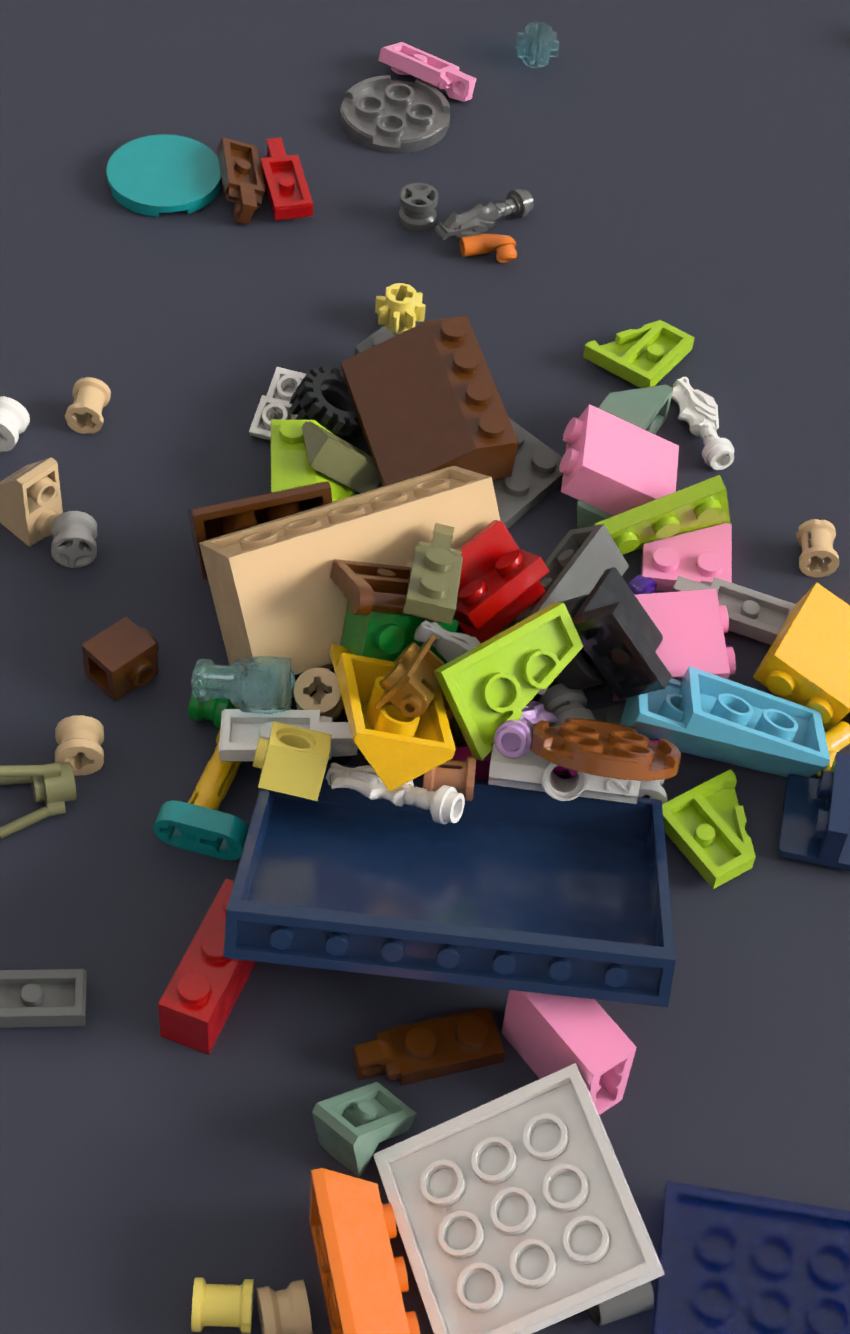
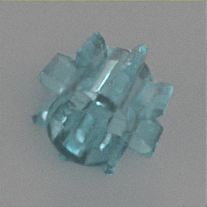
M543 22L529 23L525 27V33H516L515 49H517V58H522L523 63L529 67L541 68L549 64V57H558L559 41H557V32H552V28Z

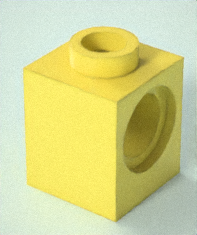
M273 721L269 739L259 737L252 767L261 768L258 788L318 801L329 759L332 735Z

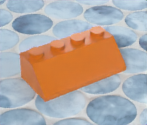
M324 1168L311 1170L309 1223L331 1334H420L415 1311L405 1312L401 1293L408 1292L409 1290L408 1276L403 1256L393 1257L390 1239L397 1237V1230L391 1203L382 1204L377 1183Z

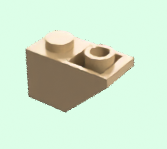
M51 457L26 465L0 482V523L29 547L44 537L52 535V523L59 514L63 513L58 463Z

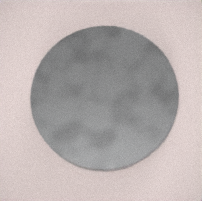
M390 75L376 76L355 84L346 92L340 109V121L347 135L367 148L386 153H411L435 145L446 135L450 124V105L446 97L438 89L422 80L417 79L415 83L391 80Z

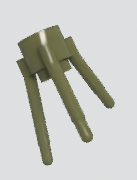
M56 762L45 765H0V785L31 783L35 803L44 801L46 806L1 826L0 839L49 816L66 813L65 802L74 801L77 798L75 779L70 762Z

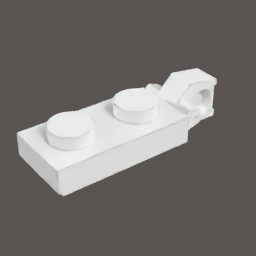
M224 709L222 711L218 751L220 761H254L259 737L269 739L273 721L331 734L332 739L328 760H331V756L357 755L358 747L353 741L349 722H333L332 717L321 716L320 710Z

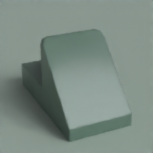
M378 1082L317 1102L312 1111L320 1146L358 1177L364 1173L378 1144L408 1132L417 1115L415 1111Z

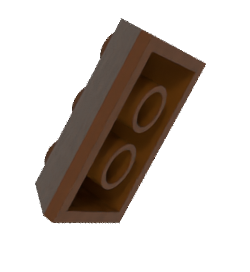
M329 481L188 509L192 539L203 579L208 577L199 545L200 542L332 503Z

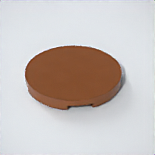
M566 718L560 726L548 727V721L541 720L532 726V742L530 747L532 752L549 762L568 769L602 777L636 781L664 780L672 778L678 773L681 752L677 746L667 739H659L658 745L649 742V738L636 733L637 730L634 727L584 718Z

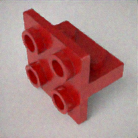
M492 521L457 549L462 551L461 557H463L454 619L458 620V627L463 634L471 637L475 636L481 644L492 638L545 595L546 591L539 580L550 572L541 556L519 549L502 521Z

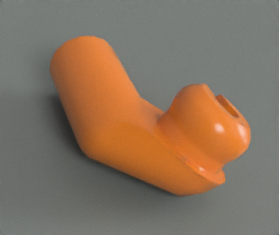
M478 234L461 237L459 240L462 257L496 252V259L500 263L511 262L517 257L515 249L517 243L509 235Z

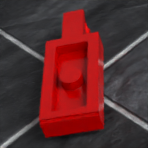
M281 137L266 139L267 154L266 158H260V163L274 219L284 220L313 216V201L298 154L286 155Z

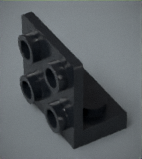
M615 567L606 569L572 619L584 646L583 648L620 700L665 689L672 675L656 654L663 636Z

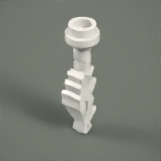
M687 377L677 379L673 384L671 398L678 403L680 410L678 419L688 422L690 432L697 437L700 436L701 440H703L705 447L702 450V457L708 466L714 470H723L729 467L734 461V447L728 439L720 438L716 432L719 428L718 405L715 403L714 398L698 389L694 390L689 384Z
M331 763L326 775L331 789L350 788L358 791L370 800L383 798L396 806L402 807L403 804L414 805L424 810L428 809L433 821L444 825L448 822L456 823L461 818L464 810V795L458 793L454 787L447 785L441 786L436 792L427 791L424 788L414 787L413 780L389 792L371 765L348 768L337 763Z

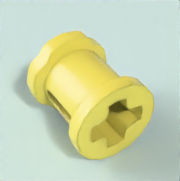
M195 1277L192 1297L191 1331L201 1332L204 1326L239 1327L242 1334H251L254 1279H244L242 1285L206 1284L204 1278Z

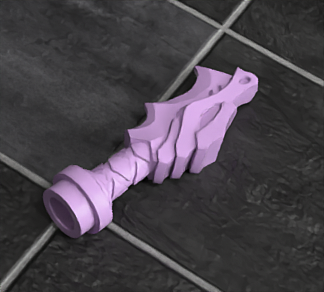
M530 701L529 705L522 710L523 715L519 720H508L499 726L494 736L495 746L505 757L520 758L531 747L532 726L541 720L556 723L558 718L553 713L546 711L544 704Z

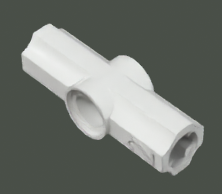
M493 743L494 748L492 749L488 785L546 792L553 799L559 801H571L577 797L637 804L640 781L608 778L577 771L578 773L574 777L563 779L553 772V769L559 765L539 757L531 749L524 756L513 759L503 756L497 750L495 743Z

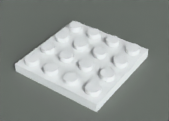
M576 1063L373 1154L387 1198L392 1205L395 1221L434 1334H532L665 1275L588 1087Z

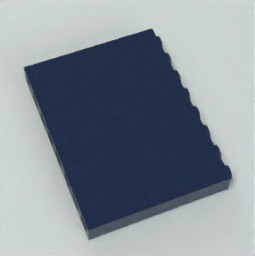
M327 763L318 801L260 788L226 910L223 958L668 1008L676 954L662 800L638 797L637 804L577 797L571 801H559L553 799L546 792L488 785V781L475 779L473 800L465 801L464 810L459 821L456 823L448 822L444 825L434 822L428 809L424 810L414 805L403 804L402 807L396 806L383 798L370 800L368 797L350 788L331 789V785L328 784L326 779L331 763ZM341 765V766L348 767V768H356V767H359V766ZM423 774L413 779L414 787L422 788Z

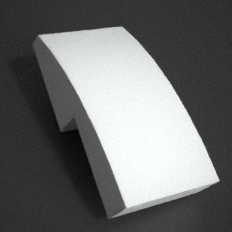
M276 367L267 395L261 396L249 430L250 436L271 441V420H295L298 415L291 414L290 408L292 404H289L293 393L306 376L305 373Z

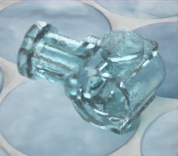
M273 656L238 658L233 665L214 664L211 659H199L196 662L191 679L192 693L198 702H209L212 698L230 699L231 703L235 707H239V710L242 712L263 714L288 711L291 706V690L295 684V676L291 670V658Z

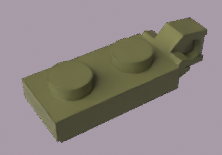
M435 523L431 542L419 541V545L416 546L403 609L404 614L452 624L456 611L463 557H461L462 551L451 548L454 527Z

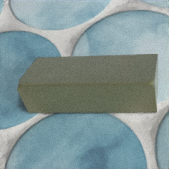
M305 421L302 429L308 462L312 468L360 494L376 489L380 483V478L373 458L318 425Z

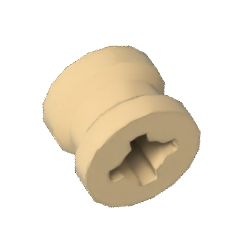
M316 667L300 674L293 690L298 710H320L321 716L332 717L333 721L338 719L343 712L344 704L335 673L326 668ZM316 687H317L316 693H314L313 696L310 697L309 695H311L312 692L315 691V690H316Z
M85 715L70 716L58 722L55 728V738L59 745L55 750V763L70 762L73 774L76 776L92 774L101 769L104 764V750L101 747L104 741V726L101 722Z
M303 1280L293 1281L287 1289L274 1291L269 1286L256 1289L262 1334H313L308 1296Z

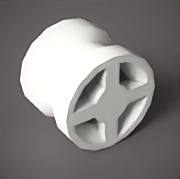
M5 396L0 397L1 452L10 451L14 448L19 439L18 434L24 432L30 422L27 410L16 400Z

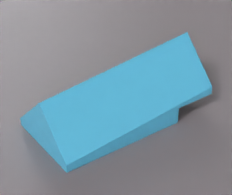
M688 666L682 681L671 678L665 689L627 698L620 722L622 725L636 728V733L648 737L649 740L667 739L676 745L680 752L786 778L790 774L810 777L825 769L830 761L821 712Z

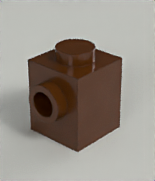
M125 616L82 644L85 676L110 699L116 702L135 688L145 686L158 674V643L148 629H140Z

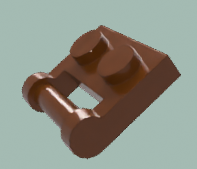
M334 559L330 578L344 593V596L349 599L351 614L368 616L371 611L404 614L403 609L411 567Z

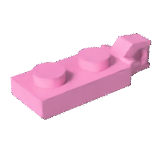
M404 42L381 48L378 61L391 66L393 72L400 75H412L435 88L444 89L449 98L463 102L472 99L477 78L460 72L459 66Z

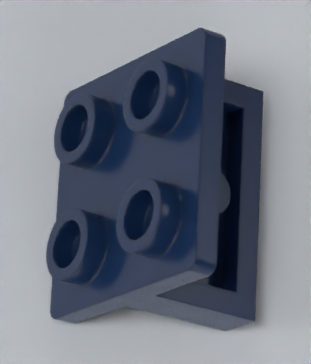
M836 752L831 770L823 769L819 779L795 774L788 776L777 852L780 857L850 871V754Z

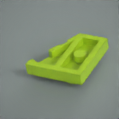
M662 320L645 324L640 329H629L616 333L615 341L599 346L595 340L586 343L583 358L640 388L653 387L692 350L695 337Z
M731 769L662 804L664 832L712 889L752 869L756 858L751 837L745 831L747 820L743 805L739 806L735 791L736 775Z

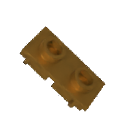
M433 634L420 647L412 642L393 663L395 667L380 683L385 692L375 706L378 710L389 700L407 717H420L426 712L435 696L434 693L440 687L433 671L445 664L429 649L436 639Z

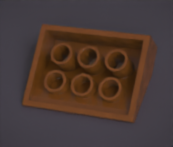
M467 315L425 321L341 362L340 368L383 487L450 466L492 477V480L512 476L519 442Z

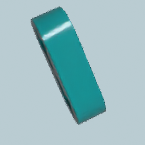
M172 800L162 804L152 829L154 834L168 845L231 861L241 858L249 826L234 815Z

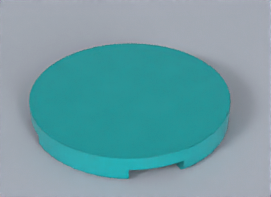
M160 134L134 139L122 145L112 154L106 169L107 182L113 198L125 208L151 217H159L160 213L184 210L187 214L194 213L210 204L217 197L222 186L220 164L217 155L203 143L178 135Z

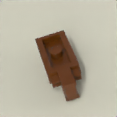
M221 137L217 151L223 192L226 195L225 199L234 203L233 216L235 222L250 225L252 215L257 208L260 209L265 194L258 146Z
M489 1006L390 1028L388 1031L376 1034V1040L354 1046L352 1060L358 1081L386 1074L388 1081L400 1080L402 1086L501 1063V1061H504L505 1050Z

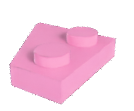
M723 523L643 544L640 575L653 579L657 583L656 590L672 592L678 576L699 583L701 581L712 582L714 577L732 583V524Z

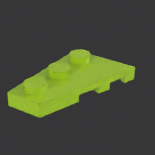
M717 475L594 524L605 525L620 552L624 555L642 550L645 543L723 523L731 524L727 490L721 476Z
M554 602L433 671L472 756L477 760L482 761L494 748L492 744L494 743L495 732L499 726L508 720H519L523 715L522 710L541 689L546 690L584 647L564 602Z

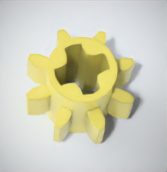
M396 283L386 287L385 296H376L375 313L378 314V324L384 325L385 328L394 334H400L415 327V321L423 322L425 320L426 307L422 303L423 294L421 292L416 293L412 286L405 283Z

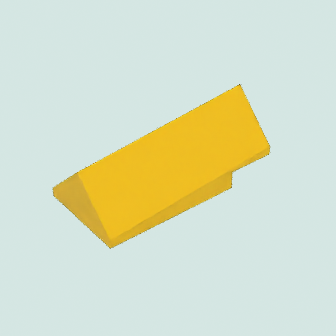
M331 644L329 653L353 741L389 792L453 759L456 749L440 687L434 693L435 696L426 712L420 717L405 716L389 700L378 710L375 706L385 692L380 683L395 667L394 662L355 655L341 645Z

